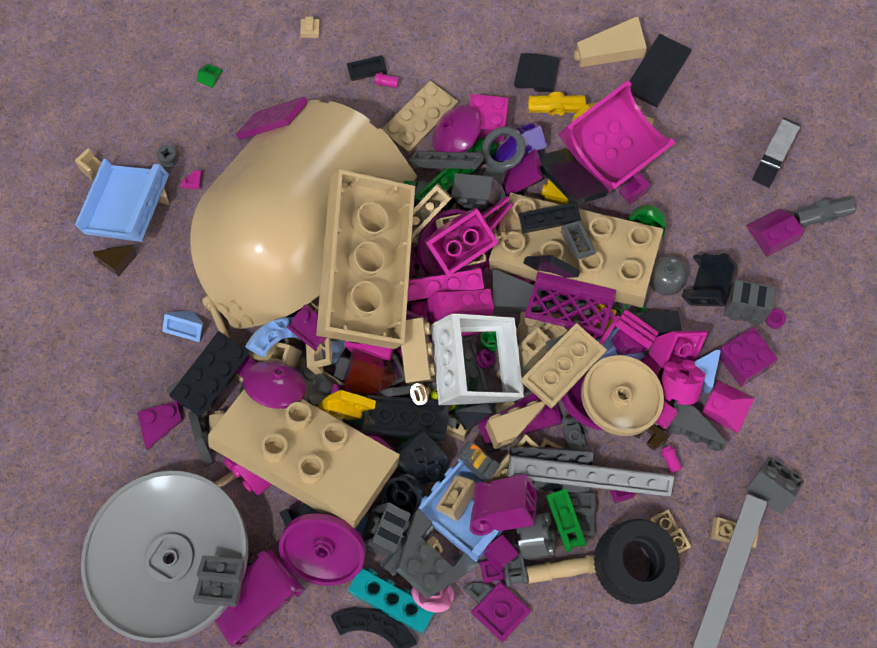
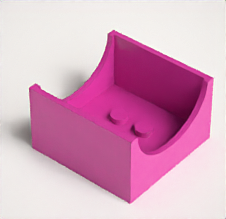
M629 80L566 126L558 134L576 160L608 191L607 194L675 143L672 138H667L660 134L642 114L632 96V84Z

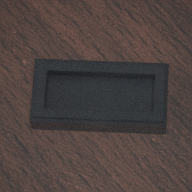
M383 55L347 63L351 81L376 76V73L380 74V72H383L382 74L387 73Z

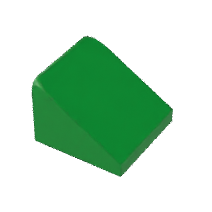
M206 64L198 71L197 82L213 88L223 70Z

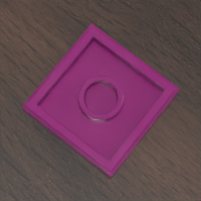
M500 581L471 611V614L503 643L532 611Z

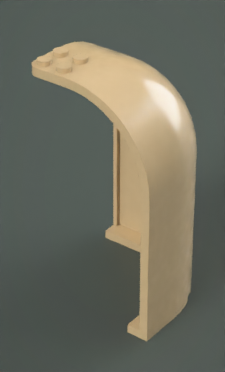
M308 100L304 108L289 125L255 135L201 197L194 212L191 225L190 244L193 264L205 292L233 328L243 329L260 326L270 321L284 318L320 295L330 176L338 169L403 184L404 181H414L417 178V175L391 138L381 128L377 129L370 124V119L360 112L332 101L323 103L321 100Z

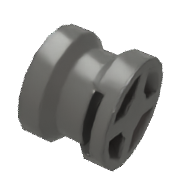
M163 145L157 150V157L163 167L171 168L177 164L178 156L172 146Z

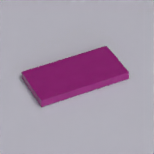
M303 96L257 111L235 135L240 140L287 126L308 101Z

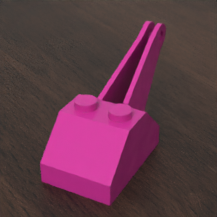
M509 196L501 199L481 214L477 208H474L453 218L424 241L446 276H450L499 243L492 230L514 205L513 202L506 204L510 200ZM503 206L487 222H485L484 218H486L491 213L496 211L498 208Z

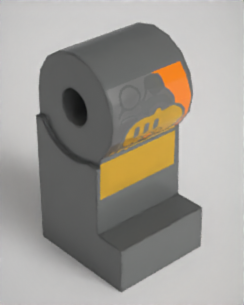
M467 441L457 454L464 465L480 480H490L500 466L496 460L490 459L476 444Z

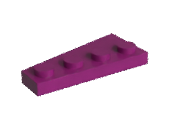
M533 393L498 414L502 416L508 414V411L513 408L519 407L522 409L527 407V404L536 400L542 402V400ZM545 405L543 410L521 435L560 425L562 420L557 406L555 405L551 409L548 405ZM489 419L478 425L484 445L492 443L485 428Z

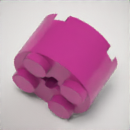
M688 359L683 360V362H666L660 382L664 398L668 401H671V399L678 400L677 404L681 405L696 403L701 394L705 373L696 367L693 361Z

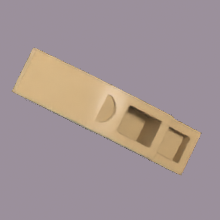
M548 323L541 330L537 327L519 344L521 379L547 353L546 341L565 335L568 330L562 326ZM499 369L496 376L501 381V372Z

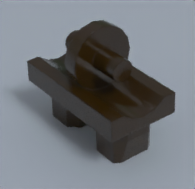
M656 422L646 430L651 435L646 445L654 451L662 444L665 445L669 438L668 435L661 431H665V428ZM645 431L634 436L640 439Z

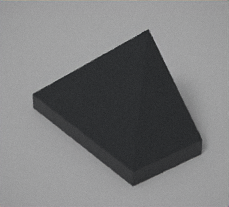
M479 403L457 410L455 415L464 430H467L496 415L489 403Z

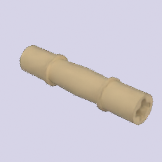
M586 555L585 558L527 566L528 584L552 581L555 578L572 577L585 573L589 575L595 573V556Z

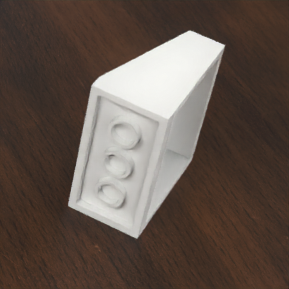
M452 313L431 324L439 405L513 402L524 397L519 347L516 336L517 328L514 318ZM496 331L503 393L467 391L461 332Z

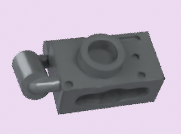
M573 416L563 417L562 423L564 427L562 432L567 448L587 450V445L584 442V438L587 436L585 426L583 424L579 425V422Z

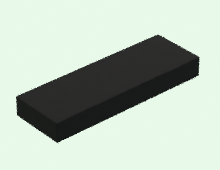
M577 202L518 213L522 234L581 221Z

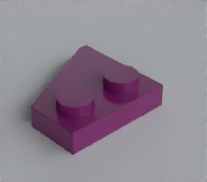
M176 401L137 412L146 450L151 449L153 444L160 438L165 437L172 428H175L182 422L179 405Z

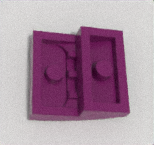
M536 149L524 155L521 162L514 168L507 170L504 186L509 196L510 193L515 194L542 179L539 168L542 165Z

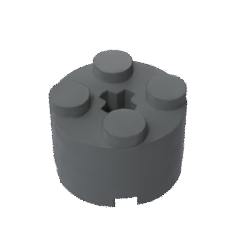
M549 513L535 515L534 526L517 528V533H520L521 540H518L524 559L531 560L555 555L553 542H556V534L554 529H550L551 519Z

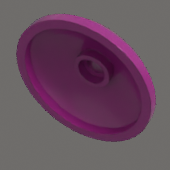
M467 105L456 106L448 110L439 119L433 132L432 142L435 151L466 152L469 150L480 132L481 120L478 112Z
M263 361L252 365L246 371L243 379V386L248 396L258 404L269 408L285 409L294 402H301L306 392V383L302 375L290 365L278 361Z

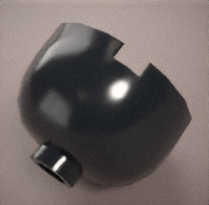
M397 474L392 476L382 488L381 501L383 504L391 503L413 515L419 509L424 497L423 487L414 476Z

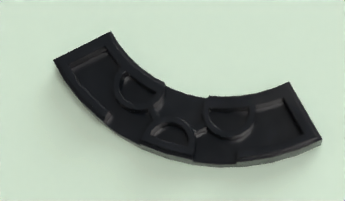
M354 608L330 615L340 636L353 631H367L383 637L393 648H412L417 645L411 633L400 622L383 612Z

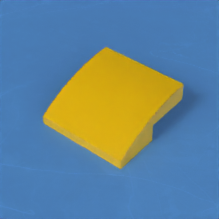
M340 390L326 397L317 408L331 416L353 421L361 419L363 411L375 409L376 401Z

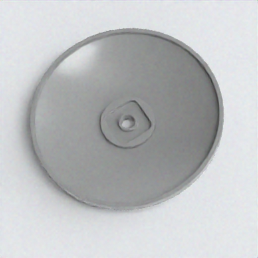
M162 471L148 474L128 483L112 495L101 507L89 527L83 544L81 576L87 599L93 610L114 631L123 636L146 643H169L190 637L212 624L228 606L194 602L193 596L199 580L197 572L201 558L204 555L244 559L245 575L248 561V537L241 513L233 500L220 487L210 480L193 473ZM173 553L175 555L174 561L171 564H167L166 557Z

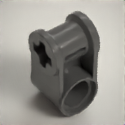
M511 544L518 552V558L512 560L504 567L506 587L517 583L528 584L526 567L520 547L516 544Z

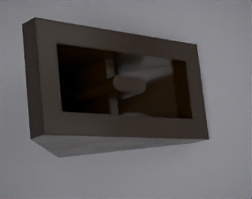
M131 245L93 251V255L98 263L119 277L135 259L136 251Z

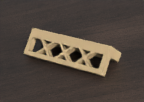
M318 297L307 304L317 314L319 310ZM327 338L322 344L320 343L316 352L306 344L307 367L315 374L323 373V366L332 364L331 338ZM322 349L326 352V359H323Z

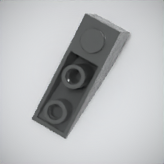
M676 400L673 408L677 410L678 414L668 426L669 432L675 435L683 434L688 436V439L695 443H705L711 450L723 451L727 442L695 407L677 404L678 400Z

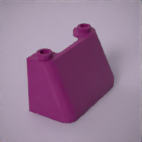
M265 549L256 556L257 560L245 571L237 607L228 606L215 620L216 625L231 647L242 646L248 641L246 635L251 636L254 633L253 631L284 604H288L290 602L289 599H292L295 595L298 597L305 591V588L274 550L267 551Z

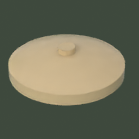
M622 355L603 358L590 368L582 383L581 397L588 416L596 425L609 433L619 436L640 434L649 429L662 412L664 395L660 381L646 364L635 358Z

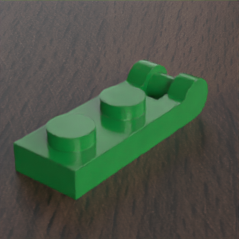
M567 489L546 495L565 551H572V548L577 546L580 548L586 546ZM575 532L576 538L569 540L567 534Z

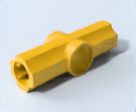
M552 92L548 96H529L528 98L529 113H549L551 116H554V114L562 116L565 113H577L586 105L585 95L565 96L562 92Z

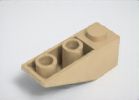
M276 342L269 349L265 357H260L253 351H251L252 355L250 357L259 362H282L297 369L302 351L291 345Z
M536 400L527 404L525 408L520 409L516 407L509 410L508 414L491 416L485 428L494 449L513 443L543 410L546 404L543 401L538 402Z

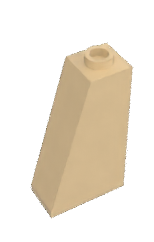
M634 17L577 42V48L574 50L575 61L579 62L580 67L645 57L647 47L639 17Z

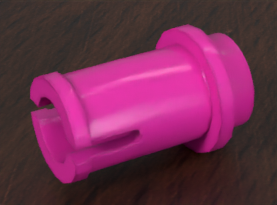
M380 72V74L376 73L375 84L378 87L382 85L397 88L398 77L382 74L383 72Z
M672 445L661 450V457H664L670 473L683 468L675 453L676 448L673 449Z

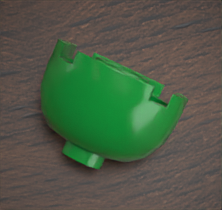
M640 205L632 211L628 218V221L662 228V237L665 234L666 218L664 213L656 206Z

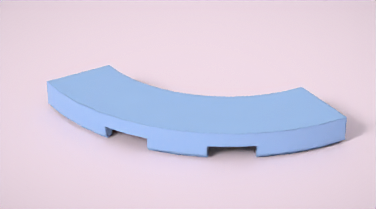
M294 317L279 318L266 323L252 335L245 347L260 357H265L269 349L281 339H300L286 328L287 325L293 322L292 319Z

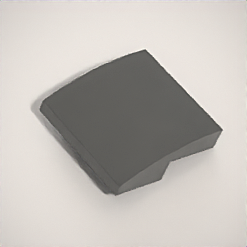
M568 492L584 538H594L595 493ZM552 514V529L555 530L556 537H560ZM575 532L567 534L568 537L576 538Z
M202 555L197 572L199 580L193 596L194 602L237 607L244 575V559Z

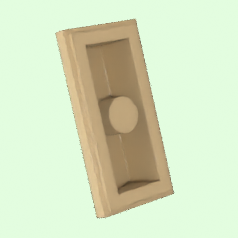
M456 475L436 506V510L455 521H459L473 498L474 480Z

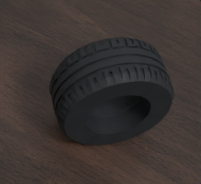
M631 519L613 526L601 536L594 552V569L601 586L610 596L626 604H643L661 598L672 589L680 571L679 552L673 538L670 537V534L662 526L645 519ZM628 542L641 546L650 559V573L643 582L634 579L627 572L623 564V550Z

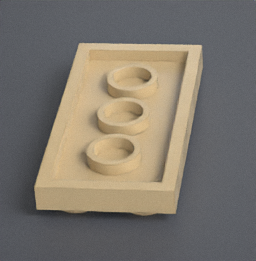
M429 81L382 130L398 147L407 154H410L435 129L439 119L448 110L458 105V101L432 81Z
M576 323L521 379V382L552 409L606 353L607 349Z

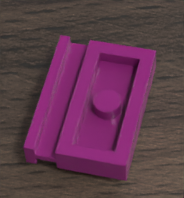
M304 305L292 319L293 322L286 326L287 329L315 352L318 345L327 339V337L316 336L318 314L307 305Z

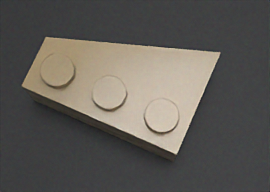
M424 318L406 320L404 344L401 345L405 381L411 385L436 381L433 345L430 343L429 338L431 328L430 323L426 322Z

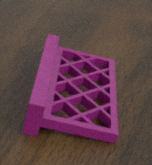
M538 271L525 312V318L571 329L576 323H573L570 318L579 314L583 320L577 323L587 333L604 337L615 301L616 290ZM541 289L547 291L549 295L540 299L537 291ZM565 295L568 300L559 303L556 296ZM552 299L556 306L547 309L543 303ZM581 299L585 300L588 304L579 308L575 301ZM572 304L575 311L567 314L563 307ZM602 304L608 307L607 310L599 313L595 306ZM540 305L543 309V312L539 314L531 312L532 308ZM591 308L595 315L586 319L582 312ZM559 309L563 316L558 319L553 318L550 313ZM599 319L602 324L601 329L592 327L590 322Z

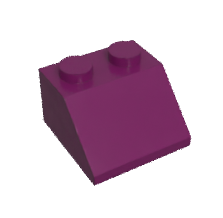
M777 209L746 225L766 257L800 241L805 232L793 215L781 209Z

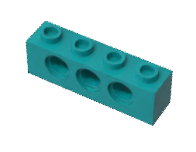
M366 568V570L361 569L349 586L348 593L424 635L436 612L427 611L420 607L414 601L410 590L404 588L402 591L395 587L397 585L395 582L388 578H385V580L377 577L378 573L370 568ZM373 584L380 586V591L376 594H371L368 591L369 587ZM390 595H397L399 601L391 605L387 602V598ZM409 605H414L418 608V611L414 615H408L406 608Z

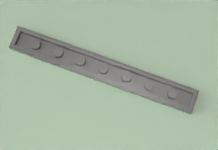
M510 456L507 474L508 477L527 474L532 481L670 497L674 482L672 474L520 456Z
M748 494L745 496L692 648H717L767 502Z

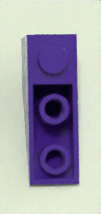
M536 122L516 129L524 137L526 144L525 155L534 149L540 152L542 148L547 147L541 125ZM510 136L491 158L497 162H505L514 157L518 146L516 139Z

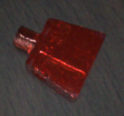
M353 349L342 381L343 389L349 393L376 394L380 383L392 384L394 374L385 372L384 361L381 358Z

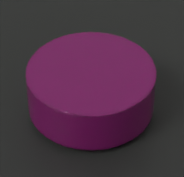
M774 308L765 322L770 328L778 329L784 325L786 316L783 311Z

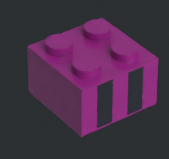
M754 327L720 348L719 359L740 387L771 369L778 360Z

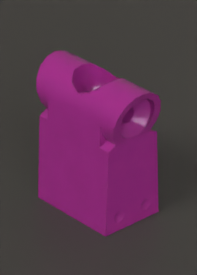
M527 474L491 481V484L485 482L475 484L473 494L474 505L469 527L470 532L477 536H483L491 533L494 529L502 531L534 526L537 491Z

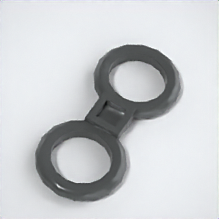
M503 126L496 128L486 136L482 143L481 152L487 164L484 176L493 177L501 186L507 170L514 168L525 155V140L518 130ZM502 135L514 137L518 145L514 157L505 162L493 160L490 155L492 142ZM504 190L502 193V199L506 197Z

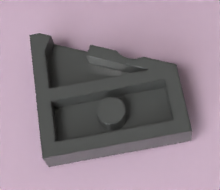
M189 412L194 440L206 467L213 465L207 444L209 443L207 431L203 430L206 429L204 418H199L193 412Z

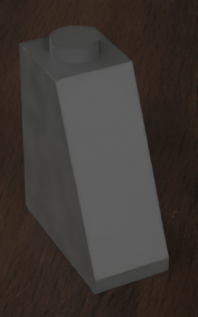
M493 270V313L521 314V311L526 312L534 285L499 270ZM538 289L537 295L541 299L544 296H541V289ZM541 306L533 307L531 312H540Z

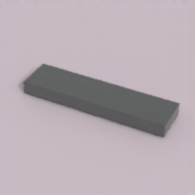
M416 151L408 160V164L416 168L476 169L484 160L483 153Z

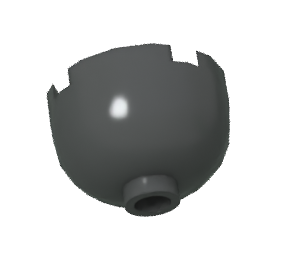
M674 256L659 257L655 261L649 284L652 289L660 292L662 295L679 293L687 281V268L679 258Z

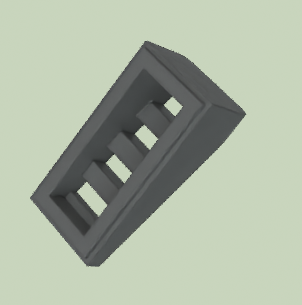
M580 220L561 227V234L577 260L596 254ZM582 243L585 244V245H583V246L576 247V245H579V244H582ZM588 249V251L579 253L580 250Z

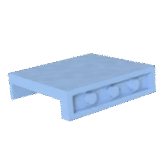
M103 159L75 226L87 235L142 242L169 174L160 164H153L151 169L115 166L111 165L106 159Z
M458 459L459 463L455 468L451 466L445 473L446 478L442 482L438 481L433 486L431 495L422 498L419 510L432 521L431 524L438 532L477 562L484 554L486 546L496 540L504 530L497 531L494 529L491 533L483 536H477L470 532L471 512L474 505L473 498L459 521H455L436 510V506L456 475L474 480L475 484L484 482Z

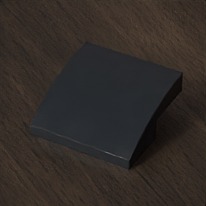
M521 53L514 81L515 88H534L536 92H553L560 62L559 58L542 54Z

